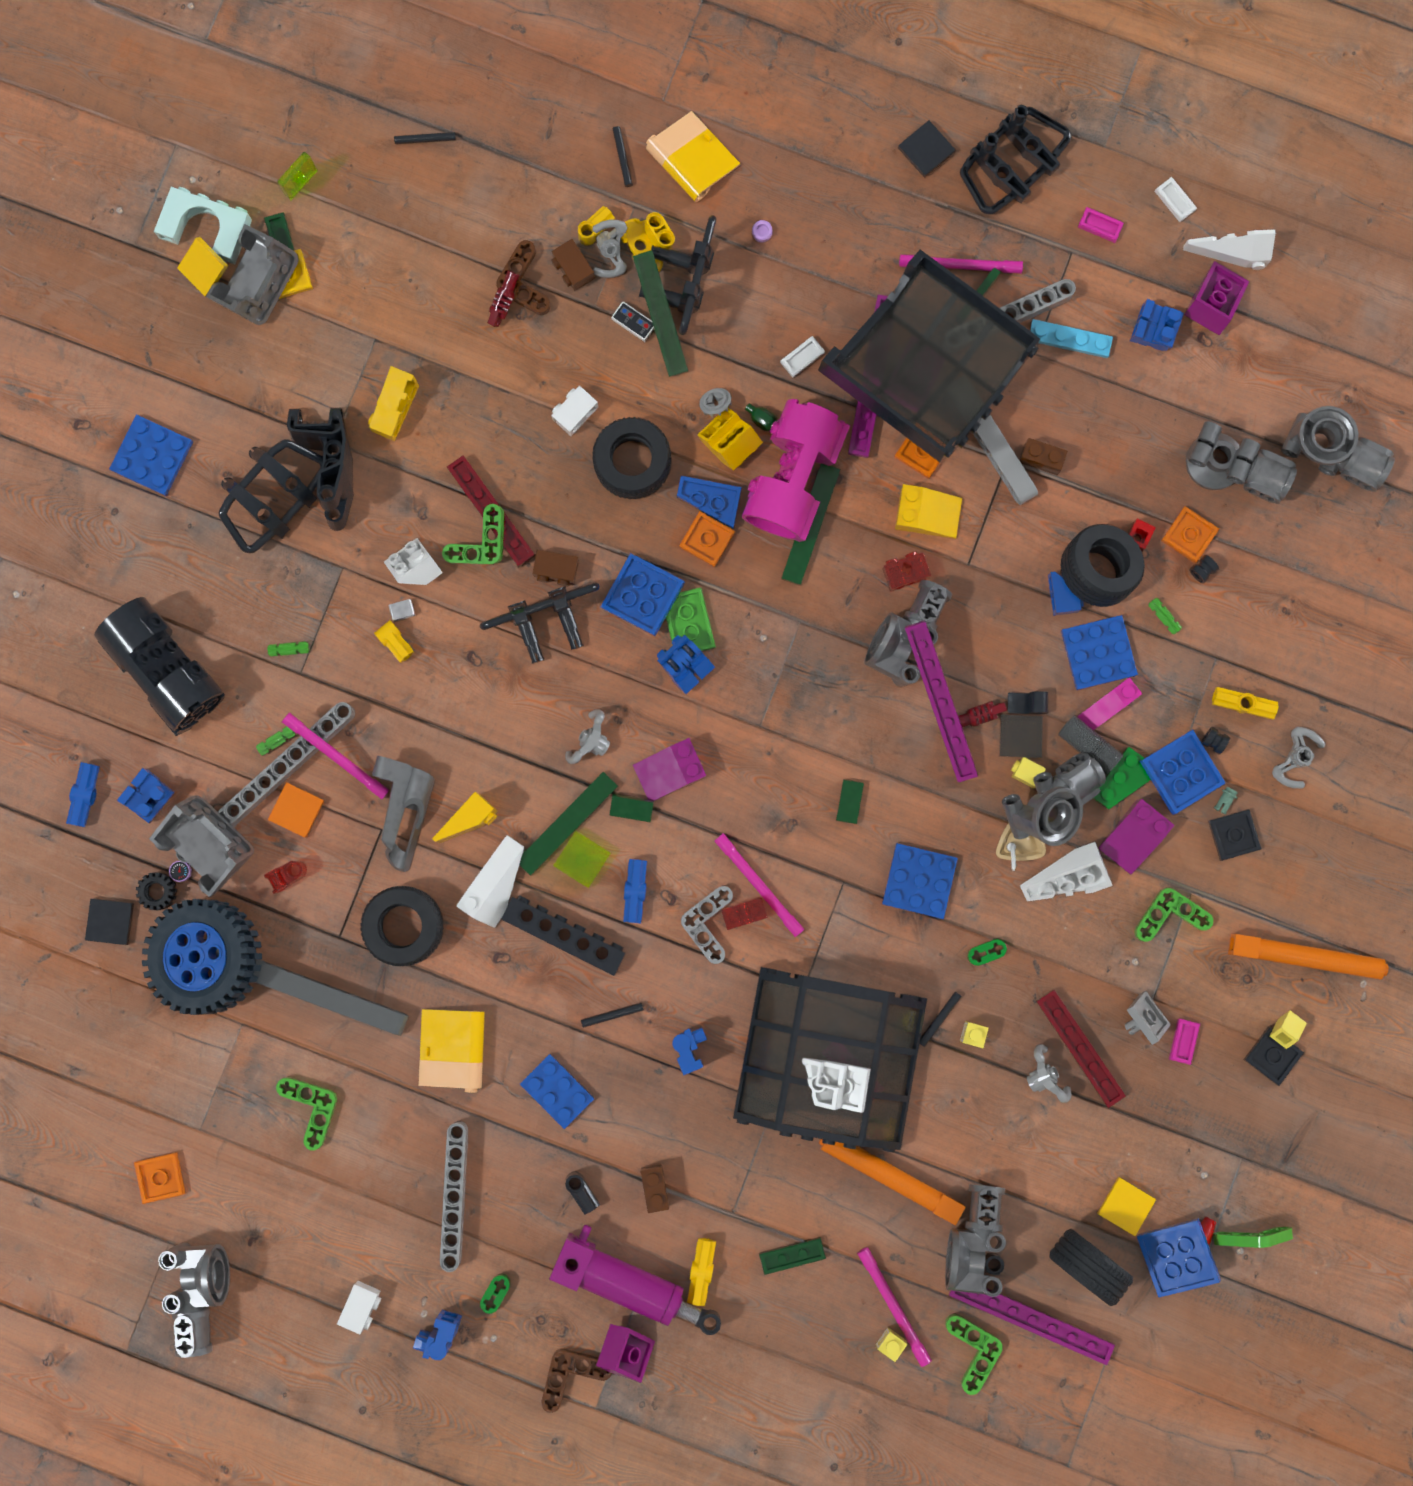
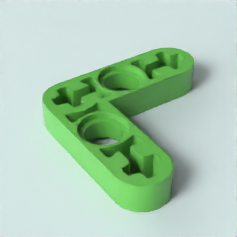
M489 504L485 507L483 512L482 545L448 544L442 551L444 560L450 563L498 564L503 556L504 510L502 507L496 504ZM493 509L498 512V516H494V522L498 523V526L489 525V522L493 523V516L489 515ZM495 528L498 532V537L495 540H490L488 532L490 529ZM488 543L497 544V547L493 546V553L497 554L493 559L488 557V553L492 552V546H488ZM453 548V551L462 552V556H453L452 559L448 552L452 551ZM472 548L477 551V557L474 560H470L467 556L468 551Z
M1164 888L1159 891L1137 924L1135 936L1143 942L1151 941L1170 912L1198 930L1210 929L1213 925V917L1174 889ZM1164 893H1171L1170 897L1173 900L1167 901L1164 905V907H1167V910H1165L1162 906L1157 905V902H1159L1160 904L1164 902ZM1184 903L1191 907L1188 915H1183L1180 912V906ZM1154 909H1159L1162 913V917L1158 921L1151 918V912ZM1196 910H1198L1197 916L1207 917L1205 920L1208 922L1207 925L1200 926V920L1197 918H1193L1192 921L1190 920ZM1147 919L1150 923L1155 924L1156 927L1150 926L1147 931L1150 935L1142 937L1140 929L1147 928L1149 923L1145 922Z
M289 1077L281 1079L276 1085L277 1093L280 1096L314 1106L303 1142L304 1146L309 1150L319 1149L325 1141L337 1103L336 1094L332 1090ZM287 1081L289 1082V1086L293 1088H297V1084L300 1085L297 1089V1092L293 1090H288L286 1093L284 1092V1088L281 1086L282 1084H286ZM308 1087L312 1090V1097L310 1099H304L301 1096L303 1088ZM317 1090L320 1091V1093L318 1094L319 1096L324 1097L327 1094H329V1098L332 1099V1102L327 1103V1105H325L324 1100L319 1098L316 1099V1102H314V1099L317 1096ZM317 1114L325 1116L326 1123L323 1126H318L315 1123ZM316 1130H323V1133L318 1132L316 1136L319 1143L312 1146L309 1138L314 1136Z
M1275 1227L1259 1233H1213L1214 1245L1265 1248L1293 1239L1292 1227Z
M951 1314L945 1321L948 1332L978 1350L961 1380L963 1390L969 1395H975L981 1390L1003 1349L1002 1343L996 1336L962 1316ZM958 1319L959 1325L965 1328L966 1324L969 1325L964 1330L963 1336L960 1335L962 1334L961 1329L957 1327L954 1330L952 1329L951 1321L955 1322ZM971 1330L979 1331V1339L970 1341L968 1333ZM995 1341L997 1349H992L989 1353L990 1357H993L990 1360L987 1356L983 1355L982 1352L984 1351L987 1354L989 1351V1347L987 1346V1344H992ZM981 1359L986 1360L988 1363L984 1371L976 1369V1363ZM973 1370L977 1375H980L982 1377L981 1379H979V1377L977 1376L974 1380L976 1387H971L970 1389H968V1385L966 1382L973 1380L974 1374L971 1373Z

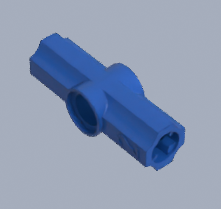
M80 763L76 784H73L69 795L71 805L66 824L86 827L90 806L94 804L97 790L95 785L100 766Z
M629 859L628 877L624 889L625 907L623 922L641 924L647 883H645L647 861Z

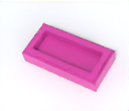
M1086 207L1078 228L1115 243L1124 222Z
M1178 1018L1169 1060L1191 1065L1200 1028L1199 1023Z

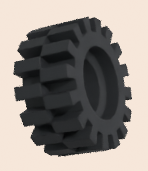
M157 872L144 875L143 879L138 881L139 886L136 887V891H138L136 898H139L138 902L149 910L168 908L167 906L172 905L173 899L176 900L177 897L175 896V892H177V889H175L176 883L172 881V878L167 876V874ZM155 883L161 884L164 888V894L158 900L151 898L149 895V889Z

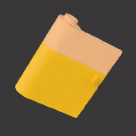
M692 111L657 136L655 134L652 135L646 142V150L695 202L700 201L708 193L712 185L740 166V162Z
M422 1009L419 1086L465 1088V1092L476 1093L477 1089L482 1088L485 1011Z

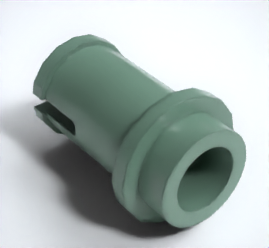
M1226 787L1225 790L1222 789L1223 794L1216 806H1214V809L1219 811L1224 804L1221 813L1225 815L1233 800L1238 798L1236 796L1238 792L1229 787Z

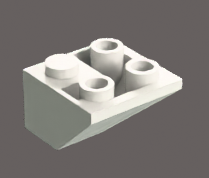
M418 538L408 542L404 548L390 555L384 561L398 583L427 585L443 573Z

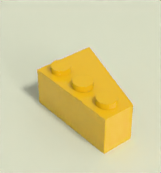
M390 366L382 392L377 401L376 409L368 421L369 428L373 433L392 441L396 440L419 388L414 375Z

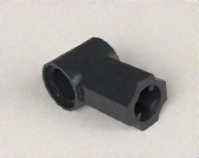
M577 1171L567 1175L566 1189L571 1193L583 1214L586 1215L595 1210L600 1203L585 1182L583 1175ZM572 1178H578L581 1184L578 1187H571L569 1181Z

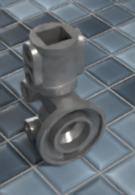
M1334 406L1319 407L1309 414L1298 413L1281 449L1283 454L1292 458H1298L1302 450L1310 460L1320 464L1318 469L1322 473L1335 476L1339 469V472H1341L1340 476L1344 480L1371 492H1376L1383 485L1395 462L1394 453L1391 450L1369 439L1358 438V428L1354 419L1346 411ZM1320 433L1327 437V448H1322L1315 440V434Z
M1205 421L1198 438L1191 444L1186 454V469L1191 479L1200 487L1208 490H1222L1233 483L1243 484L1245 491L1271 503L1279 504L1285 498L1294 482L1297 473L1296 464L1271 451L1259 450L1261 445L1254 440L1244 438L1241 445H1239L1232 437L1221 433V426ZM1220 449L1225 452L1228 462L1225 464L1216 462L1213 458V451Z
M929 580L920 581L918 585L920 590L910 611H906L903 618L892 612L886 616L875 633L864 659L865 665L892 678L893 683L899 687L913 684L920 677V671L915 665L905 663L912 651L905 626L926 620L933 644H935L938 640L936 622L945 603L949 602L953 595L948 589Z
M1087 753L1077 754L1056 769L1054 777L1049 772H1042L1033 778L1038 794L1034 795L1027 805L1022 804L1018 794L1004 797L1002 805L1014 838L1024 839L1028 836H1033L1050 846L1062 845L1069 841L1081 824L1083 805L1100 793L1099 787L1105 784V773L1099 763Z
M969 1184V1191H972L970 1219L969 1222L966 1221V1228L968 1230L952 1228L950 1230L946 1255L945 1286L946 1290L996 1297L1002 1292V1283L996 1277L984 1275L985 1251L1000 1252L1006 1245L1004 1236L998 1233V1231L1002 1232V1225H999L1001 1196L1005 1195V1188ZM987 1194L992 1199L986 1200L980 1197V1195ZM981 1206H982V1207H990V1210H989V1209H981ZM985 1216L991 1220L984 1222L979 1217ZM993 1236L998 1240L997 1246L994 1248L990 1246L989 1242ZM992 1280L994 1282V1289L988 1292L986 1284Z
M183 1242L161 1253L158 1262L160 1267L167 1271L181 1268V1288L164 1297L162 1308L166 1313L172 1314V1319L175 1320V1356L188 1358L205 1355L213 1351L212 1343L209 1342L211 1337L209 1307L221 1306L225 1302L230 1285V1266L227 1253L222 1245L191 1246Z

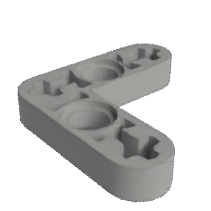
M721 886L688 910L681 918L683 928L705 957L713 964H719L724 960L725 951L704 922L732 900L733 893L726 886ZM720 890L723 892L728 891V900H720L718 903L721 906L716 908L715 903L709 898L711 896H714L715 899L719 897ZM709 902L712 904L713 911L710 914L702 913L701 905L703 903ZM697 908L699 914L704 919L700 921L698 917L694 921L695 926H686L685 922L687 920L685 917L688 915L693 917L696 914L693 910ZM700 932L708 933L709 941L707 943L701 944L698 942L697 935ZM712 941L716 943L712 947L716 951L720 949L722 952L720 953L721 958L719 960L716 958L712 960L710 957L712 952L709 949L705 952L703 949L710 945Z

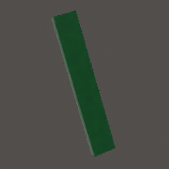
M650 250L634 255L632 257L668 375L670 377L686 372L688 367L653 251Z
M825 464L820 465L811 491V495L815 500L820 502L806 540L801 542L794 540L781 580L801 586L841 469Z
M602 772L522 854L520 866L531 876L614 792L618 785Z

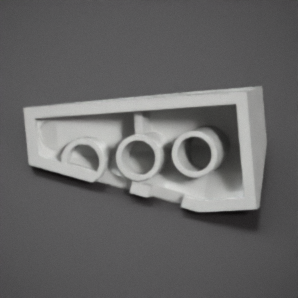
M1275 230L1247 231V235L1240 237L1235 236V233L1227 234V236L1219 240L1214 236L1190 239L1184 244L1183 250L1245 268L1252 267L1253 270L1264 269L1272 259L1276 233Z
M506 835L467 889L457 907L472 918L495 928L509 904V898L513 890L524 846Z
M1095 842L1074 849L1020 885L1027 901L1053 898L1056 894L1063 893L1066 896H1072L1073 892L1085 891L1086 894L1094 893L1113 886Z

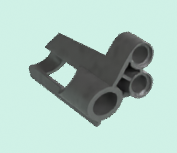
M377 755L372 776L393 782L381 841L386 846L385 854L389 863L396 870L406 872L411 866L435 779L425 771L411 767L406 763ZM409 808L418 812L406 852H404L396 845L395 840L404 810Z

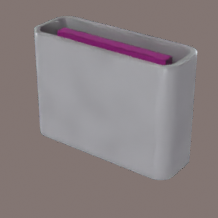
M411 599L388 605L393 622L416 616Z

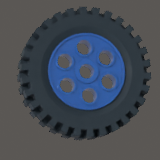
M192 899L171 905L172 909H165L162 912L165 917H157L154 920L158 926H150L148 932L153 935L152 937H145L144 943L149 944V948H142V954L148 955L147 960H142V966H148L149 971L143 972L145 978H151L152 981L147 983L149 989H157L153 995L156 998H163L161 1003L164 1006H170L169 1009L180 1011L182 1014H217V1012H225L228 1010L227 1008L237 1006L236 1001H243L246 998L243 993H250L253 987L249 983L257 982L258 977L253 974L254 971H261L262 966L256 965V959H262V953H256V948H261L262 945L260 941H254V938L258 937L259 934L257 930H250L254 924L251 920H244L247 917L244 912H237L239 908L230 906V903ZM205 932L207 933V940H206V941H204V934H205ZM186 936H187V938H188V943H187V944H185V942H184V939H185ZM217 949L219 950V956H218V958L216 957V950H217ZM198 952L200 954L199 961H197L196 955ZM178 956H180V959H181L179 965H178V962H177ZM209 969L212 970L211 978L208 975ZM190 973H192L193 976L192 981L189 980Z

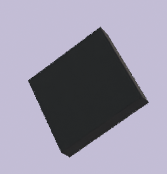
M930 120L898 145V149L924 178L955 153V148Z
M1249 809L1208 821L1220 861L1262 849Z
M90 899L85 941L128 945L134 903Z
M1268 1026L1243 1060L1274 1084L1280 1086L1304 1052L1294 1044L1287 1049L1270 1037L1273 1028Z

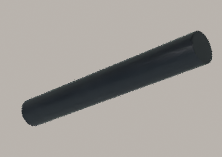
M616 126L612 130L625 187H631L633 183L621 128Z
M455 132L394 136L395 144L456 140Z
M957 992L953 993L920 1038L919 1044L923 1047L927 1045L960 1000L961 995Z
M641 1002L582 1019V1027L644 1011Z

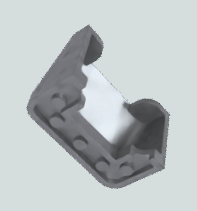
M244 224L238 241L246 251L228 285L216 282L211 286L206 297L250 322L262 325L268 320L296 268L298 255L273 237Z
M196 795L176 804L149 838L159 850L169 851L174 849L202 876L198 881L200 890L209 897L214 895L254 853L253 846L206 800Z

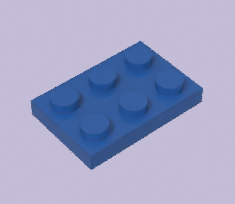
M551 1054L520 1083L563 1129L595 1099Z

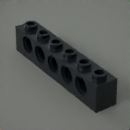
M520 895L518 898H511L501 920L613 976L616 975L626 955L622 951L624 947L614 942L609 945L603 942L604 937L593 933L591 936L585 933L586 928L576 923L574 926L566 923L568 919L558 914L553 917L547 914L548 909L537 905L535 908L529 905L530 900ZM527 909L533 913V918L529 922L522 919V913ZM548 919L551 921L552 927L549 931L541 929L540 924L542 920ZM563 928L568 929L571 934L570 938L566 941L559 937V932ZM579 939H588L589 947L586 950L578 947ZM604 947L608 950L606 959H599L597 957L598 948Z

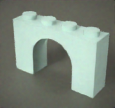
M171 187L154 230L158 238L178 245L187 222L193 216L201 213L212 214L219 219L220 223L219 233L212 249L223 261L235 265L242 248L238 241L239 234L244 224L250 226L252 222L251 217L247 213L248 211L241 207L234 209L220 200L216 202L211 201L209 197L200 193L197 195L191 194L189 190L183 187L178 189Z

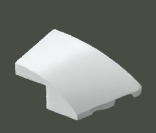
M811 1058L802 1059L808 1075V1084L812 1089V1098L815 1106L832 1110L843 1108L860 1113L864 1112L871 1069Z

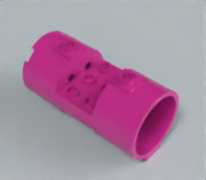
M789 399L786 401L780 419L773 423L770 433H772L770 440L777 447L786 451L779 461L781 465L780 470L774 474L773 478L760 475L750 481L748 491H750L748 494L749 499L742 518L763 531L801 542L806 540L820 504L811 494L804 491L814 462L828 466L836 463L850 425L842 420L839 422L837 420L838 415L810 402L798 404L799 401L797 399Z

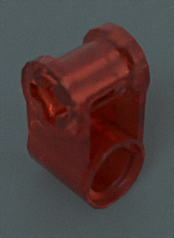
M290 861L266 873L264 877L269 880L273 887V894H276L304 878L307 873V867L301 861ZM295 864L300 869L297 876H294L291 872V868Z

